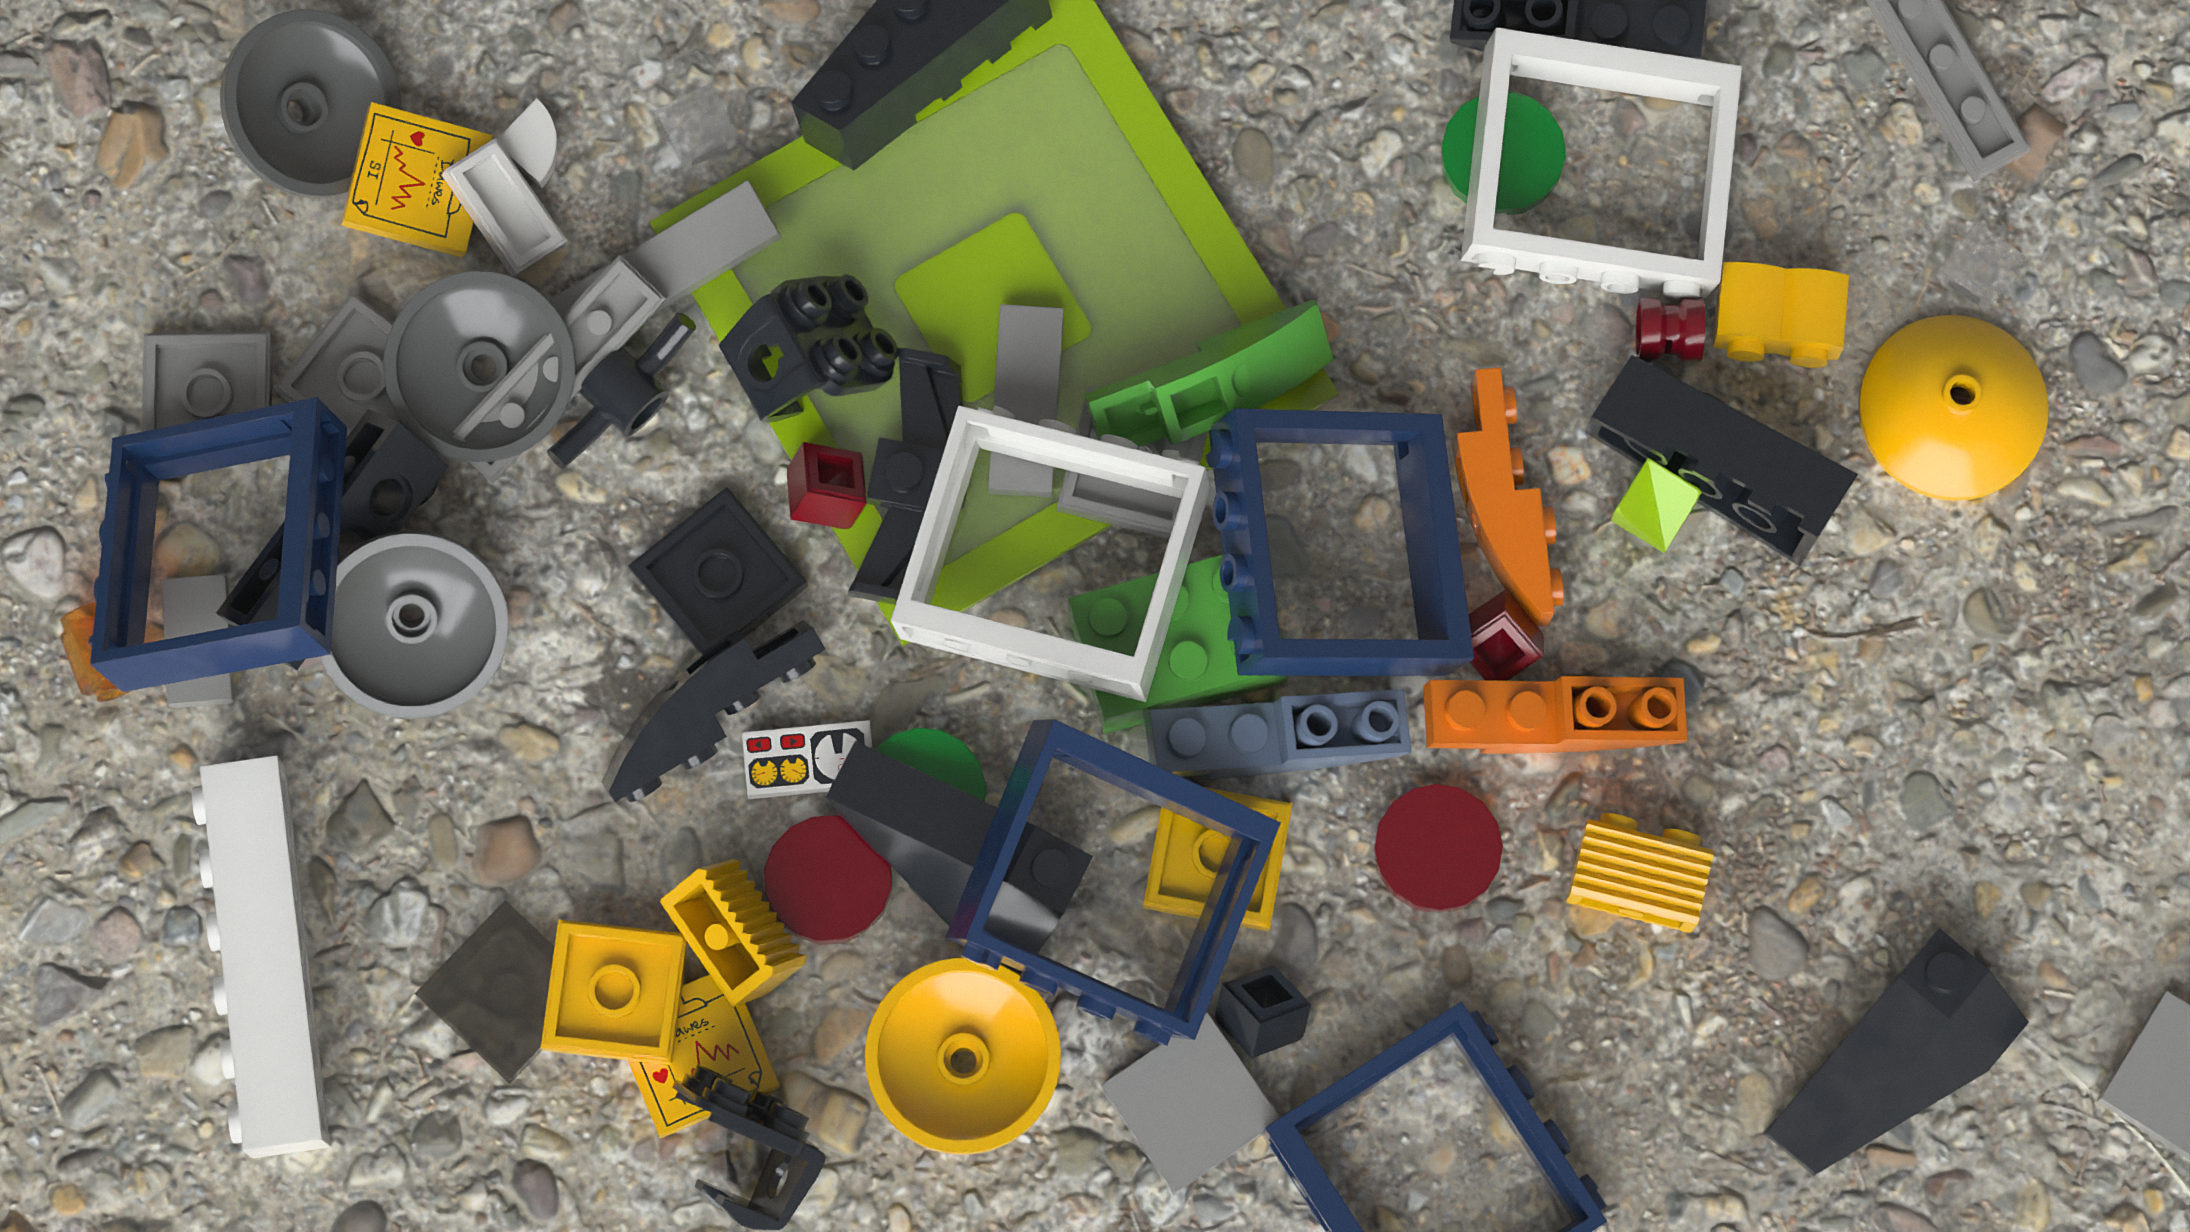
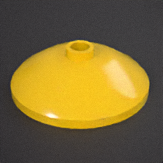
M1940 315L1918 320L1905 326L1888 338L1871 359L1861 382L1858 412L1861 430L1870 452L1891 477L1919 494L1941 500L1956 501L1975 499L1992 494L2004 488L2022 474L2036 456L2043 442L2048 424L2049 404L2046 386L2036 362L2013 336L2003 329L1978 318L1961 315ZM1955 387L1966 389L1971 395V403L1967 405L1957 404L1951 398L1950 390Z
M964 958L946 959L930 963L908 974L883 998L869 1025L865 1043V1069L875 1102L887 1120L904 1136L923 1147L942 1153L957 1155L984 1153L1002 1147L1020 1137L1033 1126L1046 1110L1053 1097L1060 1074L1061 1045L1059 1033L1052 1013L1044 999L1036 990L1019 983L1020 976L1001 965L997 971L974 964ZM967 1051L973 1054L976 1058L974 1069L968 1073L955 1071L951 1066V1060L956 1053Z

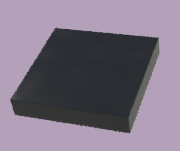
M728 487L724 488L628 565L630 572L699 654H702L735 630L745 638L808 587L806 579Z

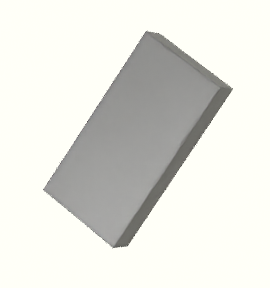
M225 574L161 579L164 639L231 627L230 624L216 614L229 595V581ZM233 672L166 684L167 704L170 708L235 703Z

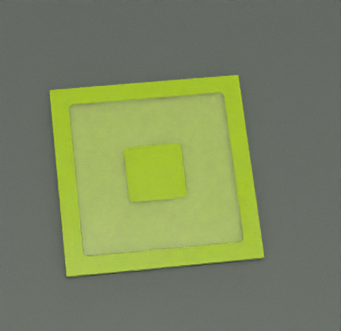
M1048 0L1053 18L1036 31L1030 26L1010 42L1012 49L993 64L986 60L961 80V89L945 101L941 98L934 100L915 115L917 123L854 171L805 143L803 136L649 222L655 235H658L748 180L754 186L783 238L691 292L692 297L719 342L724 339L758 299L771 294V291L785 280L824 275L841 277L844 274H849L857 278L868 293L869 301L864 307L865 313L873 327L881 328L888 332L895 340L898 349L909 348L945 355L961 365L963 407L978 410V407L993 411L1000 304L1064 308L1057 421L1071 426L1076 431L1085 400L1083 394L1087 392L1088 386L1099 389L1197 353L1196 342L1286 310V307L1094 0ZM779 345L776 347L767 346L772 356L763 360L772 378L776 375L778 369V359L783 356ZM899 356L895 360L894 373L891 380L875 391L839 397L830 396L821 389H814L798 399L804 412L784 420L768 423L789 459H793L802 442L861 452L867 497L879 437L903 441ZM1322 368L1293 389L1257 409L1314 411L1338 397L1339 392L1324 368ZM1209 431L1200 461V466H1204L1207 472L1213 469L1209 467L1206 460V454L1211 451ZM979 448L969 481L965 505L959 512L931 605L963 613L1114 525L1057 511V504L1066 473L1065 469L1054 467L1052 498L988 494L991 451ZM866 504L851 528L840 529L831 527L857 572L889 508ZM875 601L901 646L909 644L910 641L899 638L891 622L896 605Z

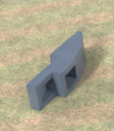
M1404 689L1284 696L1272 703L1149 710L1144 715L1149 763L1180 777L1206 775L1207 780L1306 771L1408 755L1412 752Z

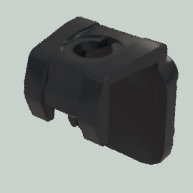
M844 274L841 277L824 275L785 280L772 290L771 294L758 299L720 342V350L738 378L760 421L767 423L777 422L801 414L804 411L798 399L814 389H821L830 396L839 397L875 391L891 380L894 373L895 360L899 356L898 346L888 332L881 328L873 327L865 313L864 307L869 301L868 293L863 284L854 276ZM779 345L783 356L778 359V369L776 375L772 378L763 360L772 356L767 346L776 347Z
M697 1064L692 1075L685 1074L682 1081L675 1080L672 1086L677 1091L675 1097L711 1112L709 1121L767 1145L772 1149L751 1200H747L700 1179H697L695 1187L711 1204L726 1213L741 1226L753 1230L783 1229L816 1181L826 1160L825 1154L807 1140L810 1133L805 1130V1127L810 1118L789 1108V1104L757 1089H753L751 1093L733 1084V1080ZM788 1169L785 1184L780 1193L776 1196L779 1182L783 1174Z

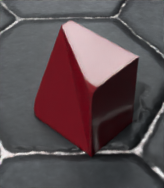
M802 442L787 468L790 520L840 529L851 528L867 504L862 453Z
M1503 590L1468 614L1474 659L1469 661V663L1485 681H1508L1544 656L1543 633L1506 590Z

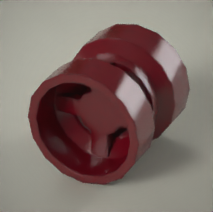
M1659 298L1638 299L1635 325L1637 358L1643 361L1647 358L1657 361L1663 354L1676 355L1682 362L1702 361L1705 345V305L1703 299H1682L1677 305L1665 306Z

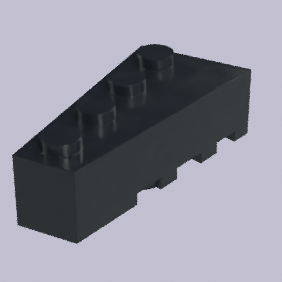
M876 0L791 102L805 143L853 171L917 123L915 117L917 113L936 99L947 100L962 88L961 80L986 60L993 64L1012 49L1010 42L1030 26L1036 31L1053 18L1049 1Z
M1633 355L1630 356L1591 416L1585 431L1588 435L1641 468L1646 460L1650 458L1691 483L1702 492L1697 503L1798 566H1801L1858 475L1854 471L1726 405L1717 397L1702 392L1679 380L1677 375L1664 364L1650 358L1643 361Z

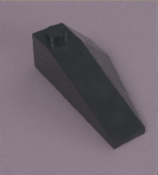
M855 741L824 799L878 855H881L897 871L922 902L925 901L950 926L997 807ZM1026 822L983 929L1039 953L1063 916L1093 856L1040 827ZM1002 962L1000 963L1001 966H1004L1007 969L1021 976L1022 971L1017 970L1011 966H1008Z
M1939 928L1921 946L1764 1134L1815 1176L1988 1072L2027 1026L2029 1021L1993 973Z

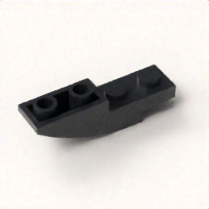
M1454 0L1450 41L1452 44L1484 52V47L1496 28H1503L1704 60L1709 5L1707 0Z
M802 620L751 650L746 639L735 630L705 650L678 672L636 719L610 762L602 784L614 802L619 801L625 796L629 802L640 800L662 785L659 777L682 764L683 768L688 770L713 757L718 752L715 744L727 737L715 714L723 709L727 715L738 713L755 703L761 697L758 689L780 677L782 682L786 683L811 670L816 665L813 657L826 650L814 628Z

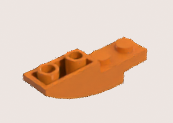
M1501 367L1475 369L1471 383V395L1476 431L1457 433L1452 448L1458 484L1466 513L1479 546L1502 586L1537 627L1549 626L1555 613L1554 607L1563 606L1564 603L1560 568L1550 569L1547 545L1556 544L1554 509L1552 506H1542L1540 488L1515 490L1516 485L1524 484V467L1521 448H1510L1507 425L1516 424L1517 422L1514 387H1503Z
M1561 676L1555 681L1430 680L1423 685L1426 748L1480 749V754H1528L1617 750L1680 744L1688 741L1684 678Z

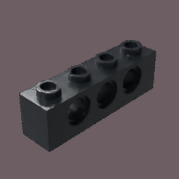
M367 409L346 440L340 521L342 539L338 548V562L356 546L369 539L386 533L401 531L417 508L432 497L437 488L438 480L449 467L447 463L402 424L370 409ZM380 482L377 495L370 501L373 488ZM285 521L217 610L216 614L232 627L277 619ZM305 659L283 664L298 670Z

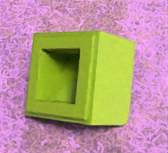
M1648 458L1618 504L1610 521L1665 554L1702 492L1691 483Z

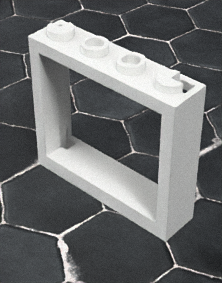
M1496 28L1484 47L1461 261L1478 263L1480 267L1493 268V274L1497 275L1512 274L1515 272V269L1538 272L1541 280L1555 284L1575 283L1577 279L1601 282L1602 289L1614 293H1634L1639 288L1663 291V297L1677 302L1681 297L1690 299L1706 298L1721 280L1742 66ZM1510 75L1713 106L1698 258L1691 259L1494 229L1493 224Z
M995 405L993 411L978 407V410L958 406L891 618L899 638L1146 702L1211 488L1206 468L1198 465V461L1181 458L1179 451L1164 450L1160 456L1137 450L1138 446L1134 442L1123 437L1104 434L1101 435L1100 440L1076 435L1074 428L1055 420L1042 419L1038 425L1015 420L1013 413ZM979 448L1181 498L1134 657L931 605Z

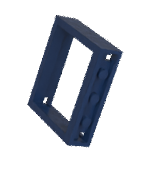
M318 397L112 438L109 473H105L107 488L105 517L99 528L102 548L99 576L94 582V597L96 601L93 634L89 637L88 644L92 646L90 665L122 692L331 655L347 426ZM290 455L277 619L144 643L159 480Z
M1234 408L1211 426L1209 431L1211 451L1206 454V460L1209 467L1213 468L1216 496L1213 502L1212 513L1214 524L1221 531L1223 548L1220 581L1223 589L1228 592L1231 615L1227 631V641H1234L1238 675L1447 676L1474 659L1442 414ZM1256 442L1393 445L1418 640L1280 639Z
M1055 719L1033 720L945 938L965 946L961 957L974 964L997 971L1002 962L1022 971L1018 982L1031 989L1055 996L1058 988H1061L1079 996L1075 1007L1086 1013L1108 1021H1112L1115 1013H1118L1136 1021L1132 1032L1143 1038L1168 1046L1171 1037L1195 1040L1281 822ZM1052 757L1231 838L1164 1009L983 929Z
M1462 1001L1265 1127L1262 1135L1324 1232H1364L1300 1134L1441 1043L1452 1038L1571 1217L1573 1222L1557 1232H1596L1607 1222L1601 1211L1608 1206L1598 1193V1186L1588 1174L1578 1178L1565 1158V1155L1571 1152V1148L1563 1133L1553 1120L1548 1119L1544 1123L1541 1122L1528 1102L1535 1097L1529 1082L1515 1064L1508 1068L1504 1066L1492 1046L1499 1043V1040L1490 1023L1488 1025L1485 1023L1478 1010L1470 1014Z

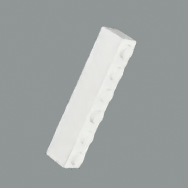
M278 756L200 766L202 786L192 787V803L197 825L206 824L209 848L199 850V866L204 888L213 887L216 912L206 913V928L211 951H221L223 975L214 976L213 990L218 1014H228L230 1039L221 1040L220 1052L224 1076L226 1079L235 1078L238 1103L228 1105L227 1110L233 1144L242 1143L243 1151L252 1158L330 1147L287 769Z

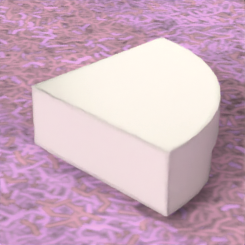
M536 98L503 132L498 141L516 167L540 188H543L555 169L558 141L555 126L549 112Z

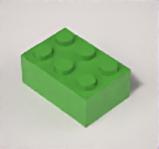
M1223 554L1187 564L1147 701L1143 702L1090 688L1103 735L1145 723L1144 715L1149 710L1202 707L1287 682L1288 676H1248L1237 674L1234 641H1227V631L1231 615L1228 592L1223 589L1220 581V565ZM1159 572L1068 598V617L1075 641L1134 657Z

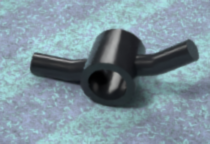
M677 312L638 360L625 348H619L595 366L582 383L580 394L594 407L547 450V454L558 467L565 469L593 444L611 424L621 434L628 437L639 431L657 414L666 402L669 392L656 379V376L669 364L696 330L693 320L685 314Z

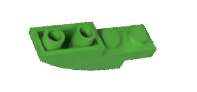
M1313 299L1196 342L1197 353L1085 393L1083 396L1097 440H1100L1101 435L1109 434L1128 439L1138 447L1167 437L1170 443L1175 445L1210 431L1211 426L1234 408L1257 409L1313 376L1334 359L1318 304Z

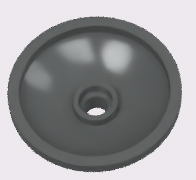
M302 9L287 11L257 24L240 39L232 50L221 79V115L229 140L239 157L253 173L269 185L283 192L301 197L325 198L348 192L370 103L374 102L402 110L397 78L390 62L377 43L352 22L335 14L320 10ZM290 101L297 103L302 110L303 116L300 122L294 120L289 114L288 106Z
M468 271L441 278L426 286L410 299L395 319L390 330L384 352L383 369L386 390L393 409L408 431L423 444L453 459L468 462H491L516 456L532 448L544 439L558 424L570 402L574 389L576 359L573 341L563 318L543 294L529 284L505 274L490 271ZM551 333L554 343L539 359L535 387L528 400L522 406L525 410L524 422L516 428H508L500 420L480 422L464 438L466 442L452 438L455 434L453 431L545 334L548 336ZM486 354L495 361L496 370L490 378L481 379L474 373L473 364L477 357ZM554 356L558 357L557 382L548 380L543 373L545 361ZM545 409V411L537 419V421H535L529 428H527L531 424V422Z
M403 530L376 536L356 546L337 563L331 655L320 656L325 670L340 690L349 698L371 711L406 719L433 717L449 712L475 697L489 683L501 664L509 634V616L503 590L498 579L484 560L467 546L452 538L419 530ZM413 603L419 605L424 613L417 620H406L400 614L401 608L406 604Z

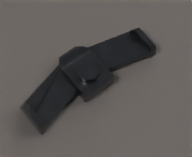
M899 348L903 441L879 437L866 497L867 504L889 509L848 590V596L893 605H896L958 406H963L961 365L945 355L909 348ZM968 487L963 499L961 509H963L965 505Z

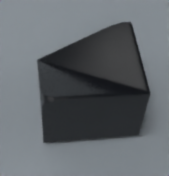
M1274 965L1222 983L1215 1018L1251 1058L1302 1039L1312 1004Z

